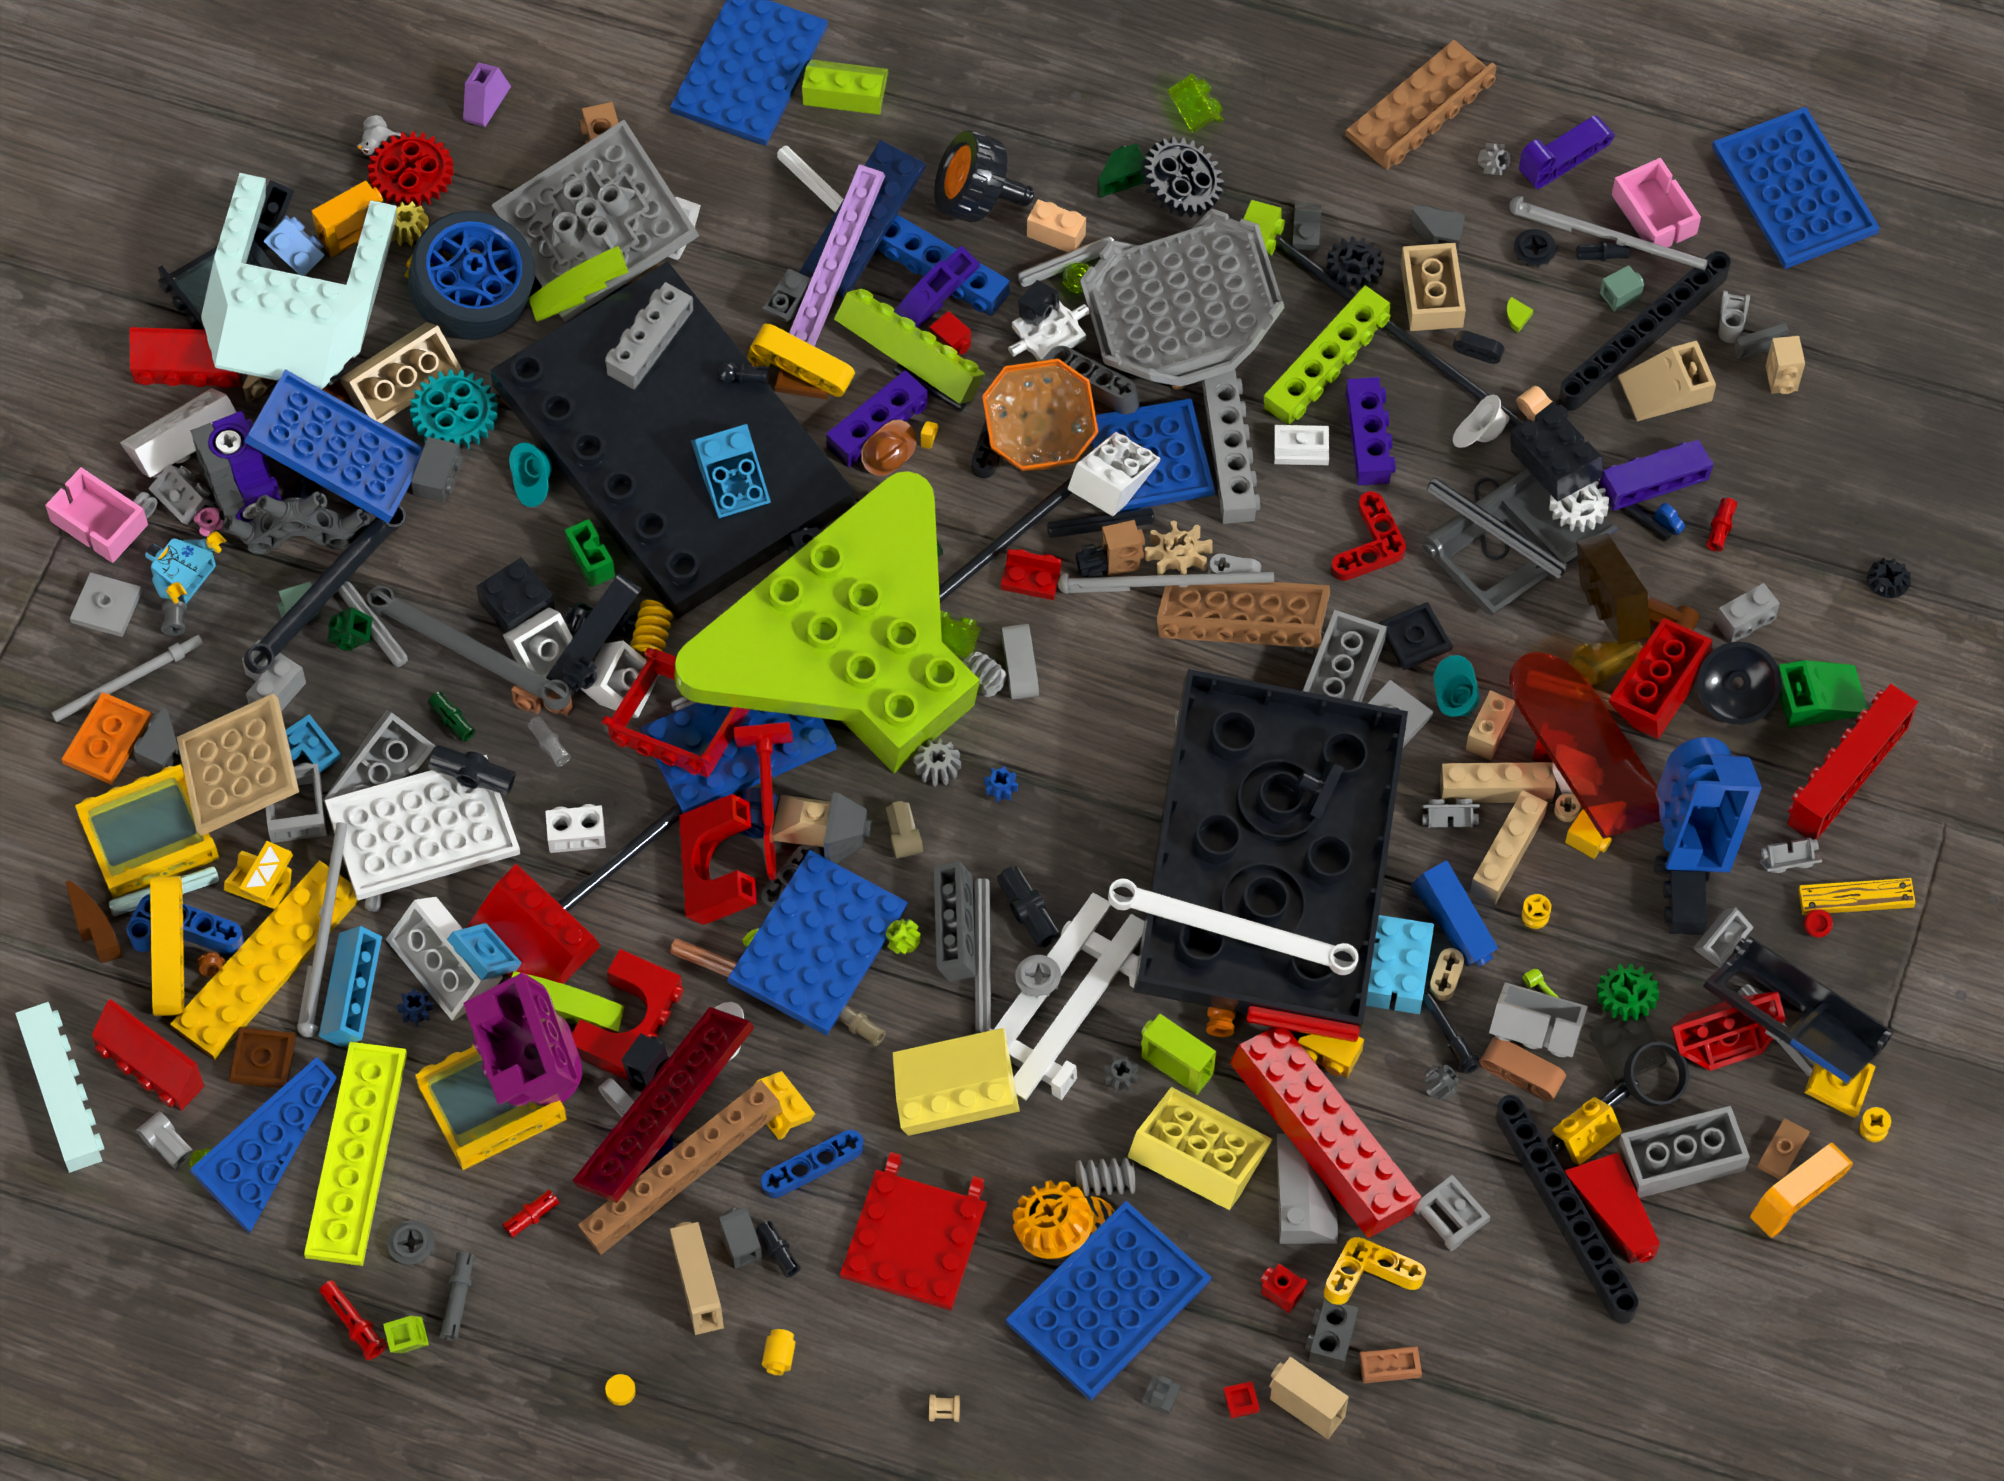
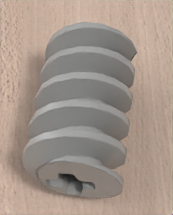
M1113 1158L1110 1161L1109 1167H1107L1104 1159H1100L1097 1168L1093 1160H1088L1086 1168L1083 1167L1081 1160L1076 1161V1187L1082 1189L1084 1196L1089 1195L1091 1188L1094 1189L1096 1196H1100L1102 1187H1105L1108 1195L1112 1194L1114 1187H1117L1119 1194H1123L1125 1186H1128L1131 1194H1135L1134 1162L1130 1166L1127 1158L1122 1159L1121 1166Z

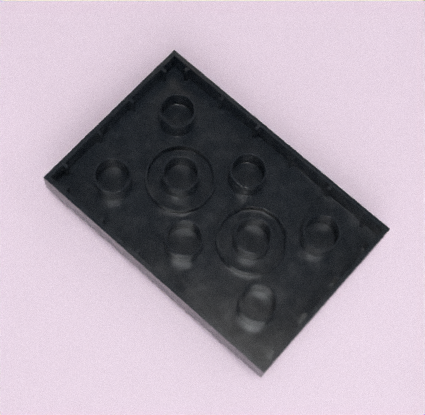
M667 261L490 369L492 386L540 447L549 455L551 461L673 613L675 618L679 619L788 549L787 545H791L792 533H796L803 528L811 529L817 527L819 530L847 512L855 505V490L768 384L758 382H744L740 384L738 378L733 382L725 383L718 378L717 368L724 362H731L737 368H740L741 362L745 363V365H753ZM666 282L693 297V311L634 390L607 375L605 359L608 352L612 348L616 349L619 345L623 332L627 328L631 329L634 325L638 312L641 309L645 310L649 305L653 292L656 289L660 290ZM747 424L771 503L718 518L699 469L691 441Z
M1188 669L1183 682L1150 892L1334 946L1342 943L1349 944L1357 950L1358 962L1354 971L1350 974L1339 975L1333 972L1330 966L1146 913L1133 992L1247 1014L1249 1006H1256L1357 1025L1361 1029L1365 1015L1408 711ZM1331 761L1344 767L1319 819L1304 812L1312 793L1296 786L1303 771L1320 778L1327 762ZM1340 951L1334 954V957L1346 962L1354 961L1347 952Z

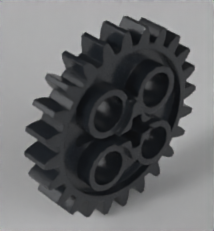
M1172 137L1169 142L1164 138L1160 143L1156 142L1146 153L1145 159L1141 163L1144 167L1140 174L1145 176L1142 183L1149 185L1146 193L1155 194L1152 199L1153 202L1161 201V209L1167 205L1169 206L1170 214L1176 209L1179 216L1182 217L1187 211L1191 218L1195 213L1201 216L1205 210L1208 212L1219 200V195L1223 192L1220 186L1224 183V180L1219 178L1222 171L1215 169L1218 161L1211 162L1209 160L1212 153H1203V145L1197 149L1195 148L1194 140L1188 145L1184 137L1179 142H1177L1175 137Z

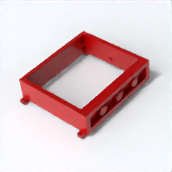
M647 648L644 653L645 656L649 657L646 664L612 718L604 716L601 722L607 725L610 739L617 746L632 748L643 756L658 758L669 766L676 765L682 767L692 775L698 774L709 777L729 742L734 737V727H740L750 709L732 707L705 753L701 756L626 728V725L658 674L675 680L674 672L677 657L657 649Z

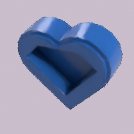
M1662 503L1656 510L1654 519L1670 530L1673 535H1679L1685 529L1684 522L1678 517L1676 510L1672 506Z

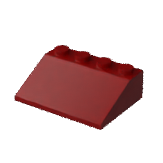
M517 864L496 883L466 927L487 923L522 962L515 972H523L564 984L601 946L584 926ZM513 972L506 974L512 978Z

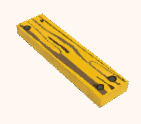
M1911 878L1800 885L1798 889L1802 915H1806L1814 909H1822L1828 913L1914 908L1916 904Z

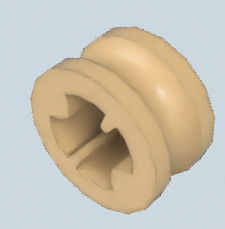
M1572 794L1560 795L1554 807L1556 817L1564 822L1574 821L1578 817L1581 807L1579 799ZM1564 804H1570V812L1564 811Z

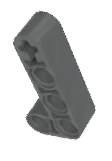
M1056 346L1041 360L1060 359L1090 381L1092 398L1121 414L1134 413L1139 407L1136 385L1132 380L1069 347ZM1045 375L1043 377L1044 381H1051V376Z

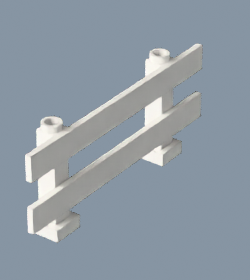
M1095 893L1091 894L1073 921H1068L1065 924L1060 939L1047 956L1058 964L1061 976L1080 950L1098 960L1034 1050L1016 1039L1047 995L1039 996L1036 999L1034 996L1025 995L1021 991L994 1029H1005L1010 1061L1020 1067L1014 1076L1017 1097L1024 1101L1028 1099L1041 1080L1051 1085L1052 1095L1060 1100L1064 1098L1077 1079L1076 1065L1066 1060L1064 1065L1061 1066L1054 1061L1118 971L1129 976L1130 986L1134 988L1139 957L1132 952L1142 939L1145 921L1130 914L1113 940L1106 939L1094 932V930L1112 905L1109 901ZM1038 968L1036 976L1031 978H1034L1036 985H1039L1041 979L1046 977H1042L1040 968Z

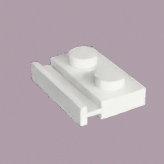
M1275 425L1274 464L1328 465L1329 426Z

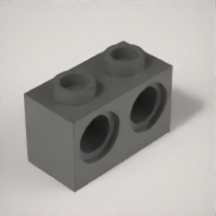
M1324 1299L1322 1308L1316 1307L1312 1324L1317 1325L1315 1335L1309 1334L1305 1351L1310 1352V1363L1343 1371L1359 1307L1347 1304L1336 1305ZM1337 1317L1341 1320V1323L1333 1325L1327 1319ZM1328 1343L1335 1349L1326 1352L1320 1348V1345Z

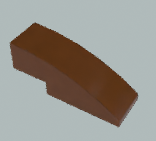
M71 880L66 881L65 884L82 941H94L100 963L122 958L123 956L114 931L103 911L82 888Z

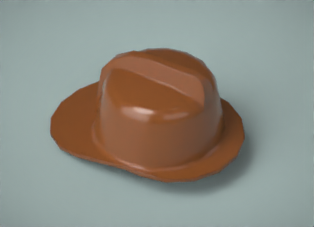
M892 420L882 426L863 445L861 461L864 468L871 474L886 476L901 467L915 451L917 441L914 429L902 420Z

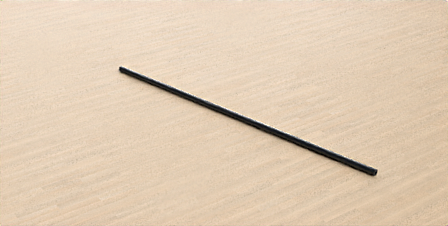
M1072 476L939 586L940 603L1073 493L1068 490ZM675 804L559 900L558 903L566 911L571 910L680 819L679 815L683 814L679 805Z

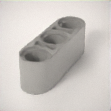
M1029 624L1001 627L1011 700L1039 697L1038 678Z

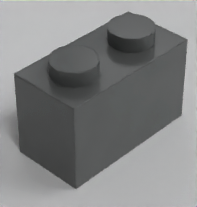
M431 437L427 438L411 481L414 496L445 503L447 495L452 494L454 490L455 473L460 471L463 465L464 457L460 454L459 444Z

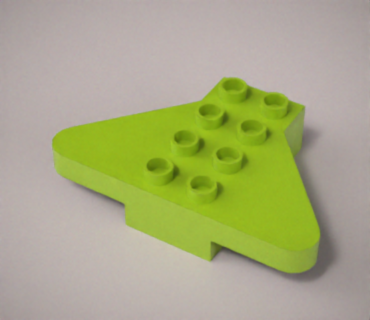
M909 471L898 472L888 477L687 642L678 652L675 662V684L681 695L690 701L703 704L840 720L894 774L918 754L919 746L926 747L928 740L934 741L974 707L980 679L942 642L935 498L933 488L928 480L917 473Z

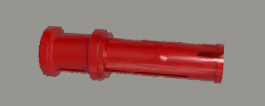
M333 1280L321 1286L319 1293L348 1328L349 1338L351 1341L357 1342L364 1351L363 1356L365 1359L372 1360L379 1356L386 1349L387 1342L385 1339L378 1337L373 1330L371 1321L363 1320ZM337 1301H339L342 1304V1306L348 1312V1315L345 1313V1311L342 1309V1307L338 1304Z

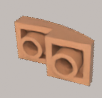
M514 686L511 690L513 703L523 711L528 712L530 710L538 714L544 705L543 699L519 686ZM555 691L547 695V698L551 700L561 698ZM571 697L569 704L563 709L551 710L546 706L545 708L552 713H561L568 716L573 708Z

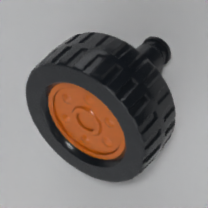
M967 130L958 134L951 141L940 161L935 179L934 198L938 209L942 213L967 222H978L988 215L998 198L1021 203L1023 206L1030 205L1034 198V189L1032 186H1025L1021 182L1006 178L1007 152L1001 141L979 132Z

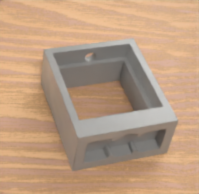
M301 763L294 767L298 785L312 783L314 785L317 814L276 820L274 804L267 806L266 817L271 843L327 835L318 763Z

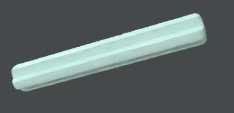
M212 866L182 876L183 894L217 883L219 877L215 867ZM150 887L110 900L109 907L112 915L118 916L136 910L140 900L145 895L150 894Z

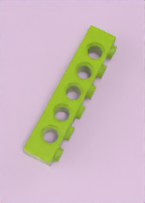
M1365 285L1264 395V408L1287 425H1290L1295 419L1299 420L1304 415L1307 405L1311 401L1315 402L1323 393V388L1328 382L1333 383L1339 376L1340 369L1345 364L1349 365L1355 359L1362 345L1367 346L1372 340L1374 332L1379 327L1383 328L1388 323L1391 317L1390 302ZM1364 318V319H1367L1368 321H1366V322H1360V321H1358V319ZM1342 337H1350L1351 339H1350V340H1342L1341 338H1342ZM1332 355L1334 358L1327 359L1324 356ZM1315 373V374H1317L1318 376H1316V377H1309V376H1307V374ZM1291 392H1299V393H1301V394L1298 395V396H1294V395H1291L1290 393H1291Z

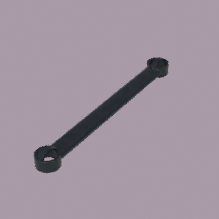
M401 505L398 506L392 517L393 519L396 515L398 516V524L393 525L390 522L388 524L376 517L258 644H254L248 649L244 655V663L249 671L256 674L266 672L274 663L275 657L392 532L398 530L404 524L406 513ZM252 651H260L261 653L252 661ZM266 656L267 665L258 666L257 664Z

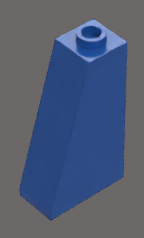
M1447 860L1426 871L1411 883L1413 890L1454 948L1463 954L1464 962L1468 967L1474 963H1477L1480 967L1494 959L1491 954L1499 948Z

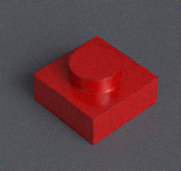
M1252 1381L1223 1388L1230 1419L1259 1412L1260 1407Z

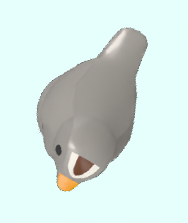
M370 116L363 122L362 142L357 145V148L361 149L364 154L371 155L375 152V148H383V140L390 144L392 142L391 136H395L398 140L401 139V133L389 130L381 116Z

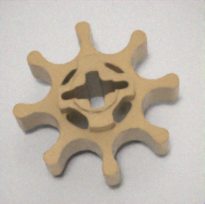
M1171 521V533L1162 535L1156 530L1150 531V543L1157 546L1145 547V560H1160L1157 563V575H1163L1168 569H1177L1180 571V575H1187V568L1191 566H1196L1202 571H1206L1207 557L1201 554L1212 553L1213 541L1211 539L1205 541L1197 540L1200 538L1199 525H1194L1193 529L1189 532H1181L1177 529V522Z

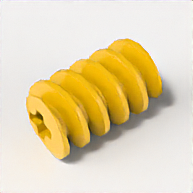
M645 600L640 604L638 619L635 623L636 628L633 631V639L630 644L646 660L649 659L644 654L647 648L662 651L666 647L664 640L669 636L666 630L671 628L669 621L673 619V613L667 610L663 604L654 600Z

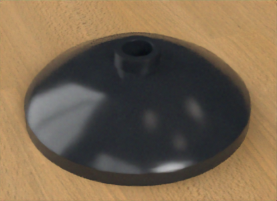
M1729 642L1717 647L1705 658L1698 672L1697 689L1703 705L1714 717L1730 724H1749L1764 717L1774 707L1780 695L1781 676L1776 662L1763 648L1749 642ZM1734 678H1742L1743 684L1741 687H1734Z

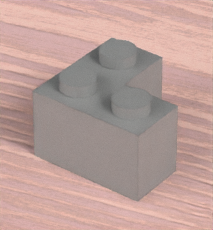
M252 651V661L261 653L260 651ZM281 653L275 657L272 666L261 674L249 671L245 666L244 657L242 658L245 674L256 681L246 693L248 704L273 693L279 699L282 712L306 684L303 668ZM266 656L257 664L258 666L267 665Z

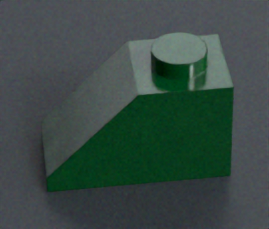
M1137 143L1129 146L1124 145L1112 151L1098 179L1097 194L1099 198L1143 184L1142 180L1145 176L1140 174V171L1144 167L1141 164L1144 157Z

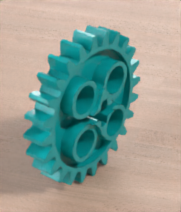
M449 369L448 376H444L439 371L438 379L428 376L429 384L421 382L420 390L414 391L415 399H411L412 409H410V416L413 418V427H417L418 436L425 434V442L428 437L459 444V448L461 444H464L467 449H470L471 441L479 445V436L487 439L488 430H494V421H497L496 412L498 411L496 395L491 393L490 385L483 386V378L474 381V373L464 377L463 370H460L457 376L454 375L452 369ZM462 393L467 394V396L465 397H459L457 395ZM436 401L441 402V404L434 405L432 403ZM471 415L476 416V418L474 419H468L466 417ZM445 423L450 424V426L448 427H442L440 425Z

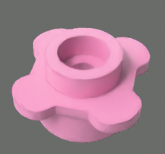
M204 508L194 517V522L199 525V532L202 536H209L215 530H222L224 520L220 519L218 508Z

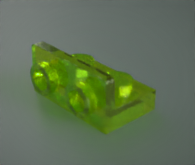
M1191 73L1167 90L1187 126L1193 133L1214 119L1219 123L1224 121L1220 113L1223 111V108L1215 97L1211 98L1209 92L1212 89L1204 78L1199 79Z
M940 611L942 642L955 655L969 657L971 653H974L978 635L982 631L981 627L976 626L977 620L961 616V620L956 621L950 619V613Z

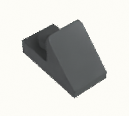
M1294 203L1292 246L1297 250L1319 251L1321 204Z

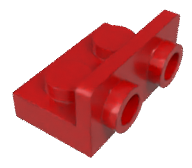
M1008 549L1007 562L1001 581V590L1054 600L1058 579L1061 574V559L1049 554L1038 555L1029 553L1023 549Z

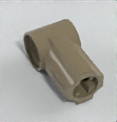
M898 801L886 807L895 859L922 854L923 845L919 829L915 828L909 803Z

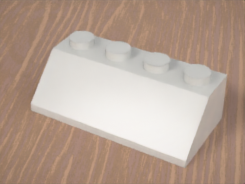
M211 388L123 440L120 444L142 474L156 478L159 477L169 464L172 465L175 462L176 464L183 463L191 457L190 454L196 451L190 430L208 423L212 424L213 421L237 412L226 394Z
M437 897L417 899L412 902L386 938V941L453 1021L466 1013L464 1002L497 986L503 977L499 975L482 980L481 977L477 976L472 971V967L454 951V947L447 941V938L453 931L461 930L462 927Z

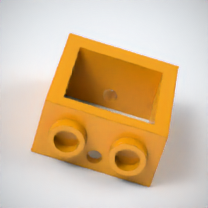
M366 180L311 210L316 236L325 245L323 248L331 258L359 242L370 200L376 202L383 201L376 187L372 189Z

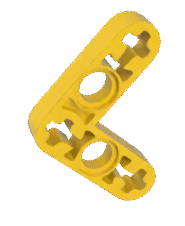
M1354 1237L1345 1245L1327 1279L1323 1294L1326 1300L1332 1304L1342 1305L1346 1303L1363 1271H1367L1405 1289L1416 1290L1422 1286L1426 1270L1417 1261L1364 1238ZM1356 1250L1360 1251L1357 1259L1353 1257ZM1386 1260L1390 1262L1392 1266L1383 1267L1378 1263V1261ZM1341 1268H1351L1355 1274H1346ZM1338 1283L1343 1284L1340 1291H1336Z

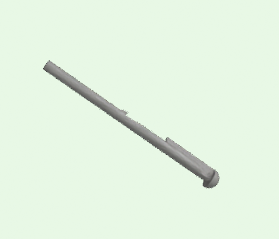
M1523 196L1514 197L1509 204L1510 211L1515 216L1570 233L1573 228L1601 238L1617 241V245H1627L1705 270L1708 260L1523 202Z
M1274 572L1069 578V574L1065 573L1058 579V588L1061 592L1069 594L1130 591V587L1171 585L1187 587L1189 585L1274 583L1275 579Z
M342 822L336 823L324 900L319 913L321 921L313 965H308L299 1022L297 1024L298 1033L307 1038L314 1036L319 1030V1027L314 1025L347 831V824Z

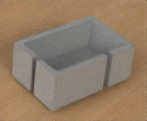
M1505 982L1496 1005L1489 1033L1503 1041L1514 1040L1521 1042L1530 1049L1546 1047L1555 1056L1573 1057L1588 1006Z

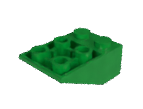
M1809 660L1778 665L1781 676L1779 699L1788 728L1858 717L1864 708L1868 710L1855 665Z

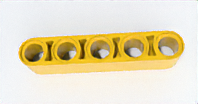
M181 876L151 877L154 1016L183 1015L182 1011L185 1008L182 878Z

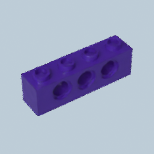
M906 370L903 371L826 433L827 448L848 468L855 462H861V450L864 443L882 426L892 420L907 422L913 415L920 414L926 408L927 390ZM901 403L903 405L895 406L894 404ZM876 419H882L883 421H881V422H876V421H874V420H876ZM863 435L864 437L856 438L854 436Z
M1379 377L1347 379L1345 395L1357 486L1389 484L1391 473H1395L1396 466L1395 458L1390 457L1389 450L1392 449V435L1386 432V426H1389L1388 410H1383V403H1386L1385 387H1380ZM1368 406V407H1371V408H1373V409H1365V408H1363V407ZM1366 430H1374V431H1376V432H1372V433H1371V432H1368V431H1366ZM1369 453H1377V454H1379V455H1378V456H1373V455H1370Z

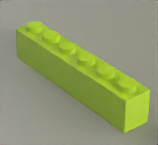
M865 289L847 292L834 320L959 404L972 401L986 374L978 369L979 366L975 362L963 359L957 355V351L954 348L942 345L936 341V337L933 334L921 331L911 319L899 316L894 312L893 307L878 302L873 298V294Z

